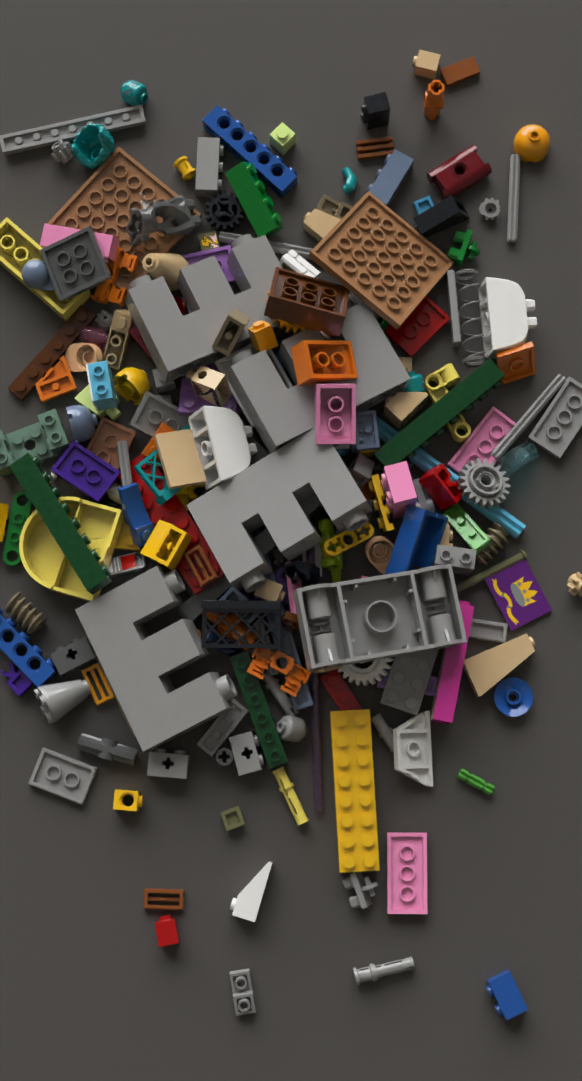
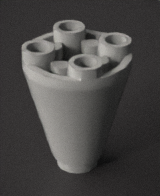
M86 679L43 685L33 690L37 700H40V710L43 716H46L49 724L57 722L92 693Z

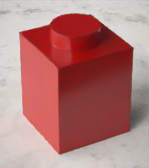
M171 915L159 917V921L155 922L158 946L162 947L179 943L180 937L176 917L171 918Z

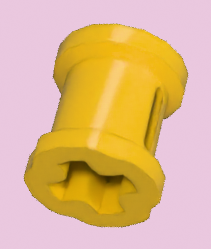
M182 156L174 162L173 166L179 170L183 181H188L196 175V169L192 168L189 164L187 156Z

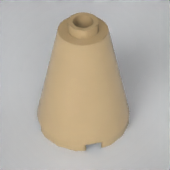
M175 253L147 254L143 259V268L153 279L163 276L170 291L179 290L177 280L180 269L189 266L184 257Z

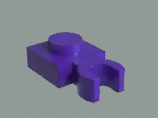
M9 662L8 665L11 667V671L7 673L1 670L0 672L3 676L10 678L7 684L19 697H23L34 683L21 669L17 672V667Z

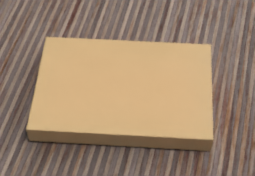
M191 429L154 435L169 489L200 485L207 482Z

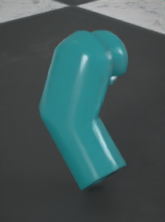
M349 166L341 171L347 179L346 184L343 186V191L346 194H350L356 189L358 180Z

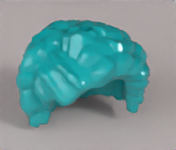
M89 123L87 127H82V130L76 134V139H74L71 149L81 165L93 169L98 165H102L109 157L110 152H114L116 147L112 135L103 125Z

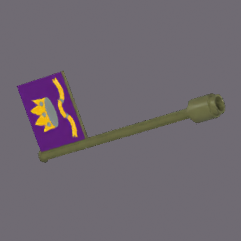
M520 550V553L456 585L457 593L484 580L510 631L552 610L526 561L527 554L523 550Z

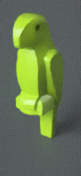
M320 519L318 525L322 533V542L319 544L323 556L320 562L321 568H328L331 571L333 583L341 582V570L343 568L342 553L329 558L322 552L323 544L328 539L336 536L334 526L330 519ZM339 542L333 546L329 544L328 551L332 550L334 552V549L340 546Z

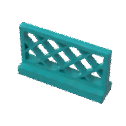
M188 424L182 430L190 429V425ZM156 449L133 468L157 497L155 501L160 506L183 487L169 489L165 474L164 477L155 475V467H162L161 463L156 462V454L158 453ZM143 464L152 465L151 474H146L141 469V466ZM155 479L164 480L161 491L155 486Z

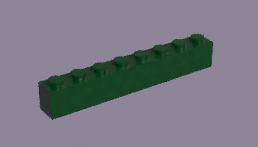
M489 358L374 452L373 459L383 470L385 466L404 462L405 460L410 461L417 455L416 451L418 449H425L431 443L430 440L434 436L437 438L446 431L444 429L449 424L451 426L460 419L459 416L463 412L469 413L475 407L474 403L478 400L482 402L486 399L491 389H498L503 384L502 380L505 374Z
M27 453L10 464L11 470L86 590L93 595L111 583L112 580L109 577L111 572L106 565H101L99 553L96 549L92 550L89 546L91 543L90 539L79 530L81 525L76 518L72 519L69 514L72 512L66 502L62 503L60 500L61 493L50 484L52 479L46 471L43 472L40 468L42 463L38 457H33Z

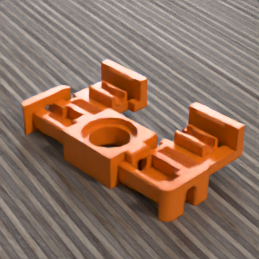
M118 247L115 262L108 261L106 263L108 269L112 271V279L96 287L94 296L90 295L93 301L103 304L112 302L123 307L128 291L122 287L117 289L115 282L120 269L127 268L129 272L135 275L140 261L139 257L125 253L123 248Z
M255 648L251 657L254 658L255 656L256 658L252 660L246 673L262 680L264 678L263 672L265 669H268L267 666L270 664V668L286 676L285 679L287 681L284 685H281L279 690L294 698L297 696L301 685L307 682L312 672L295 664V659L278 650L274 653L267 648ZM278 658L286 659V668L281 669L277 667L276 661Z

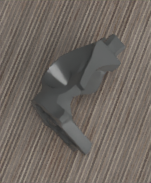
M179 195L166 201H157L146 209L131 208V218L126 227L131 240V248L139 246L141 242H147L150 239L149 235L153 232H163L165 236L180 233L189 235L194 228L199 227L201 224L200 217L198 215L191 216L190 213L195 209L193 199H185L184 195ZM156 217H162L163 222L158 223L156 221ZM171 223H175L177 227H173Z

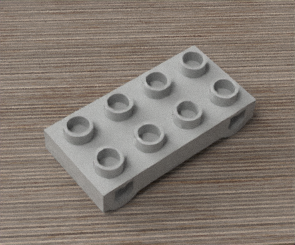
M451 564L435 565L417 570L336 583L316 584L298 588L293 592L307 671L460 646L467 643Z

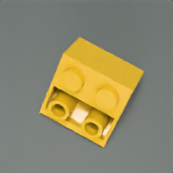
M159 519L140 553L173 570L176 568L193 537L178 527Z

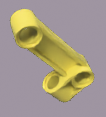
M452 363L429 374L424 382L425 392L429 395L433 404L448 393L446 388L454 386L461 380ZM434 381L438 386L431 387L428 382ZM461 414L459 416L460 419L451 426L449 424L447 426L453 440L458 443L465 442L471 433L470 425L466 423ZM457 429H463L466 435L460 436L457 433Z

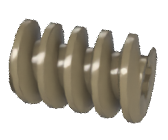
M495 522L492 524V528L487 529L486 534L492 543L476 555V560L484 565H487L485 558L493 559L490 554L491 552L496 555L498 554L496 547L503 548L502 541L508 543L506 536L509 535L507 531Z
M19 591L9 600L5 612L11 613L10 617L16 618L18 624L22 623L21 627L27 629L28 634H33L46 623L48 618L41 620L43 613L41 612L36 615L35 613L38 608L35 607L31 610V602L25 605L24 603L27 598L19 599L21 595Z

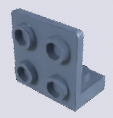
M376 410L356 412V444H350L351 453H355V457L360 454V451L380 448Z

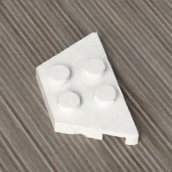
M429 710L422 711L417 716L393 729L394 770L426 787H433Z

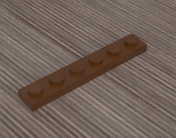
M80 305L11 383L8 390L24 401L36 387L35 384L46 375L50 368L56 365L61 356H64L67 348L74 344L94 322L96 316Z

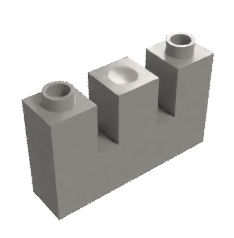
M246 234L231 243L232 248L227 265L241 290V293L234 295L215 255L181 268L177 285L191 311L190 314L185 316L182 315L163 276L152 280L149 275H144L129 284L130 289L127 293L126 306L164 383L186 375L189 370L196 371L200 366L206 367L226 357L225 354L212 348V345L233 308L251 318L231 354L252 344L247 328L252 327L253 323L257 321H265L271 324L275 337L286 333V327L280 329V323L274 324V319L264 316L266 299L268 298L267 292L270 291L275 268H282L266 235L253 239L251 234Z
M348 301L346 317L340 335H330L333 341H351L358 378L326 384H356V412H360L385 401L392 394L395 396L398 392H402L411 378L369 306L364 302L353 306L351 301ZM306 329L281 342L278 356L295 386L289 389L285 386L265 350L253 354L251 349H247L231 359L233 365L230 367L228 380L270 454L315 427L314 385L298 386L291 348L303 340H324L318 330Z
M315 427L187 504L190 513L229 583L239 591L245 589L247 593L256 591L264 586L267 582L265 576L272 572L251 532L265 525L280 552L290 561L322 542L300 501L316 493L339 531L345 527L349 532L359 529L367 523L368 518L366 515L373 511L334 445L316 444Z
M155 566L75 609L143 752L153 750L235 707L231 698L237 696V690L231 678L227 674L220 677L218 672H208L175 690L169 675L206 657L209 653L206 648H202V639L193 620L181 619L149 636L144 623L184 603L179 593L186 588L179 573L175 569L168 572L167 568Z

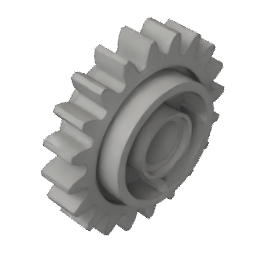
M479 458L475 462L470 460L458 474L460 476L457 480L460 483L458 489L464 490L461 496H468L466 502L473 500L474 507L478 503L481 509L485 505L488 509H491L493 505L498 507L509 494L508 489L510 485L507 484L509 478L503 477L506 471L500 472L501 466L494 467V461L488 464L486 458L482 463Z

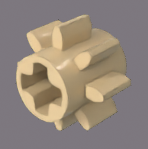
M577 572L568 578L567 586L570 588L569 592L571 594L581 597L582 574Z

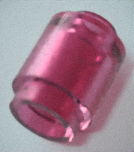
M93 326L83 327L80 334L81 341L96 344L100 349L103 346L106 347L107 331Z

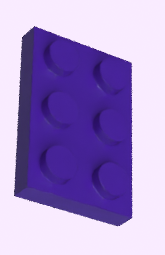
M74 440L51 469L53 474L96 503L102 500L121 475L119 470Z

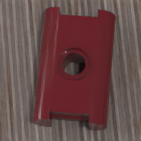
M475 145L469 146L427 173L429 183L432 184L434 182L441 191L442 200L451 195L455 197L492 173L489 163L484 164L477 155V147ZM455 172H462L463 175H457Z

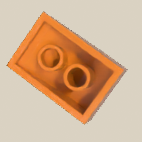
M303 340L291 348L298 386L326 384L358 378L351 341Z

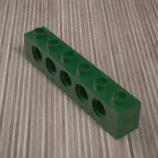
M245 651L231 656L230 660L269 768L272 769L288 763L258 678L246 673L252 662L249 652Z

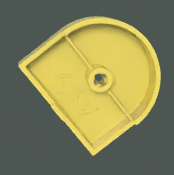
M60 497L62 503L66 502L72 512L69 514L72 519L76 518L80 523L81 528L79 530L81 533H85L90 539L91 543L89 546L91 549H96L99 553L101 565H106L109 568L125 518L123 511L78 497ZM35 509L26 520L19 541L21 561L28 574L36 582L54 592L88 602L98 598L101 589L93 595L86 590L40 514Z

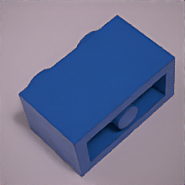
M508 969L486 980L488 983L485 986L490 998L494 997L497 1002L494 1007L499 1017L503 1016L507 1021L528 1010Z

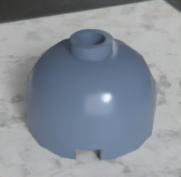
M83 405L66 407L75 442L82 443L89 440L95 433V425H98L96 414H91L89 408Z

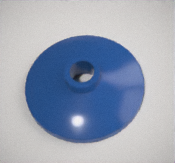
M515 677L507 678L497 685L494 691V702L501 713L517 717L525 714L530 709L533 702V693L530 686L524 680ZM510 694L516 696L515 701L509 699Z

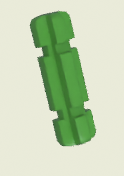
M461 769L457 775L458 779L467 781L466 783L478 790L482 789L488 795H491L494 791V785L485 783V780L472 773L469 774L465 769Z

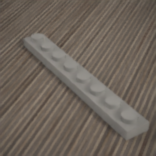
M142 104L0 135L3 155L54 145L59 140L63 142L73 141L76 139V134L82 130V127H87L89 123L103 125L109 132L145 125L146 120Z

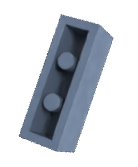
M395 149L392 154L387 155L384 161V168L378 170L375 176L376 181L368 186L366 193L368 191L389 207L413 168L414 159Z

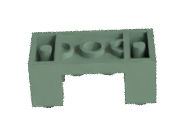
M56 409L37 415L40 422L9 434H5L0 429V475L2 477L12 474L13 471L9 465L27 453L33 457L37 456L40 462H43L66 451L71 443ZM29 441L36 443L33 450L26 449V444Z

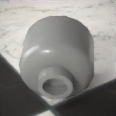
M286 715L277 723L278 735L284 741L299 742L306 735L307 727L300 717Z

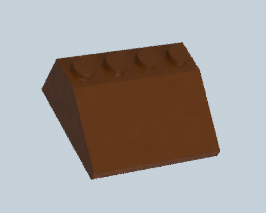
M276 267L264 316L274 320L286 321L291 325H300L309 330H318L328 335L339 336L346 317L349 290L339 284Z

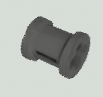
M221 748L216 753V761L222 766H229L234 761L233 752L228 748ZM225 751L227 755H230V759H227L226 763L220 759V755H223Z

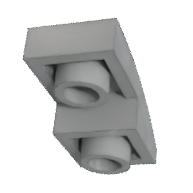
M249 968L230 971L229 975L236 1016L256 1013Z

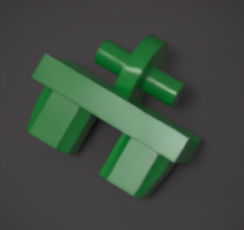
M467 229L466 233L462 231H456L453 242L462 245L461 249L450 247L447 256L456 262L455 266L461 267L465 253L468 254L467 260H472L473 256H479L480 250L476 248L477 242L472 241L471 246L469 245L472 230Z

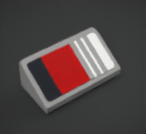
M141 551L111 558L108 568L111 572L109 577L112 578L147 569L144 555L140 553Z

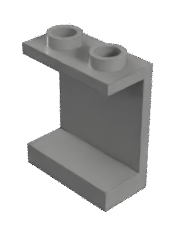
M437 544L433 566L451 564L453 574L469 576L474 570L477 550Z

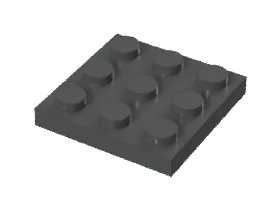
M91 226L40 250L61 302L112 279Z

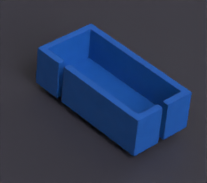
M408 504L385 575L417 570L414 568V565L422 568L433 566L437 544L440 545L449 517Z

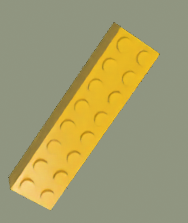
M370 709L330 711L339 872L380 871Z

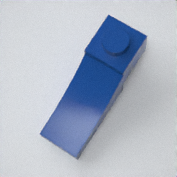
M134 482L118 488L125 522L130 527L133 543L142 547L151 535L154 525L147 514L139 485Z

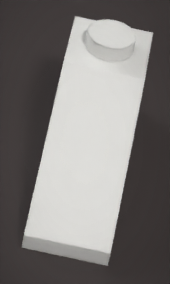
M269 861L238 894L237 899H232L230 910H233V916L252 922L256 921L273 862Z

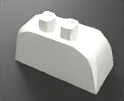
M485 277L478 289V296L481 301L479 303L480 317L483 318L481 319L482 334H484L482 336L483 347L486 352L484 357L488 360L489 358L495 359L496 352L524 344L527 340L528 330L537 327V318L527 317V312H534L535 300L525 299V294L519 284L510 280Z
M202 406L189 416L190 429L192 430L207 482L204 484L206 490L217 487L250 467L251 456L257 453L256 445L254 443L248 444L247 438H250L253 434L252 427L243 426V422L236 412L225 407Z

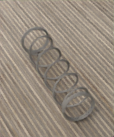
M464 269L455 273L456 282L465 286L457 292V298L463 302H468L460 307L458 310L459 315L463 318L471 319L460 326V331L463 334L472 336L461 344V348L467 352L475 353L463 359L462 362L466 366H477L487 361V358L484 356H474L486 353L485 351L474 352L463 348V344L466 341L484 336V334H467L461 330L464 324L473 320L483 319L482 317L469 318L460 314V310L464 306L481 302L480 300L466 301L458 296L461 290L470 286L480 285L478 283L471 285L463 284L457 281V279L470 280L476 278L478 271L475 269ZM462 273H476V274H474V275H472V276H466V277H460V276H458L459 274H462ZM477 359L482 360V361H479V362H466V361H469V360H477Z

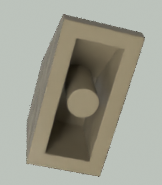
M233 308L219 331L212 348L229 357L251 317Z

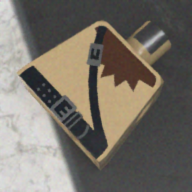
M200 366L196 372L189 370L186 374L185 379L192 383L195 393L217 407H223L232 395L226 375Z

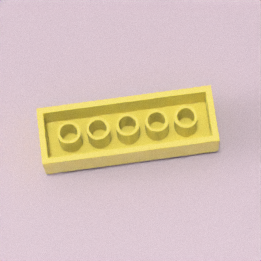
M6 217L0 223V264L62 319L67 321L80 305H83L90 298V290L61 302L56 290H38L26 285L22 278V268L30 260L38 259L44 262L40 252L43 248Z

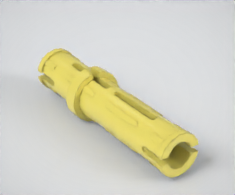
M284 766L273 771L272 773L280 786L279 791L283 793L297 822V826L309 821L293 788L294 784L290 782Z

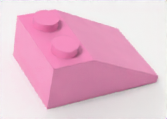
M314 384L316 444H356V384Z

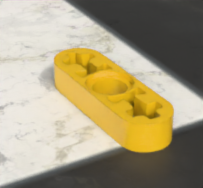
M367 522L359 529L354 530V532L346 530L328 539L322 546L323 554L326 557L333 558L367 541L374 533L373 526ZM362 528L368 530L366 535L362 534L357 537L356 534L359 533L362 530ZM344 535L352 537L353 543L351 545L344 543ZM339 542L340 546L336 547L334 552L332 550L328 551L329 544L333 546Z

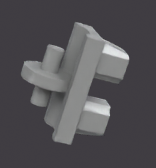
M353 872L342 881L346 890L355 888L357 895L349 898L352 908L361 907L364 909L373 904L371 897L375 896L373 888L378 886V883H371L369 876L363 877L362 872Z

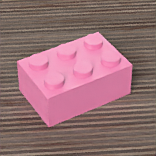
M407 461L385 466L383 474H381L382 480H380L384 495L386 496L385 504H387L392 519L404 517L408 504L416 507L417 501Z

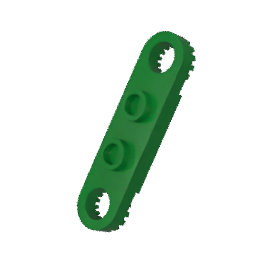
M20 491L13 497L3 551L4 562L12 567L22 562L19 551L20 535L32 510L33 503L25 491ZM22 496L28 498V503L24 506L18 504V500ZM12 551L18 554V558L14 562H10L8 559V555Z

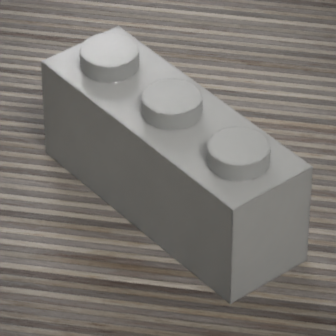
M198 137L195 183L197 197H217L216 193L222 191V179H219V175L223 173V162H220V156H224V145H221L220 138Z

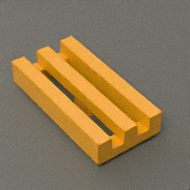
M99 663L81 670L84 679L87 680L90 686L91 694L97 706L115 698ZM95 668H97L109 694L107 697L94 671ZM89 671L102 696L101 700H99L87 672Z

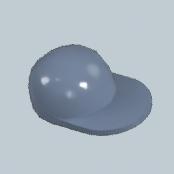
M34 259L28 261L23 266L22 278L26 285L38 290H55L45 262Z

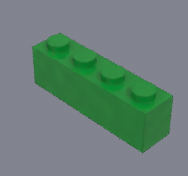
M242 161L225 174L257 236L266 235L269 238L284 228L281 224L282 219L275 212L272 199L266 195L264 191L265 186L256 175L257 170L254 165Z

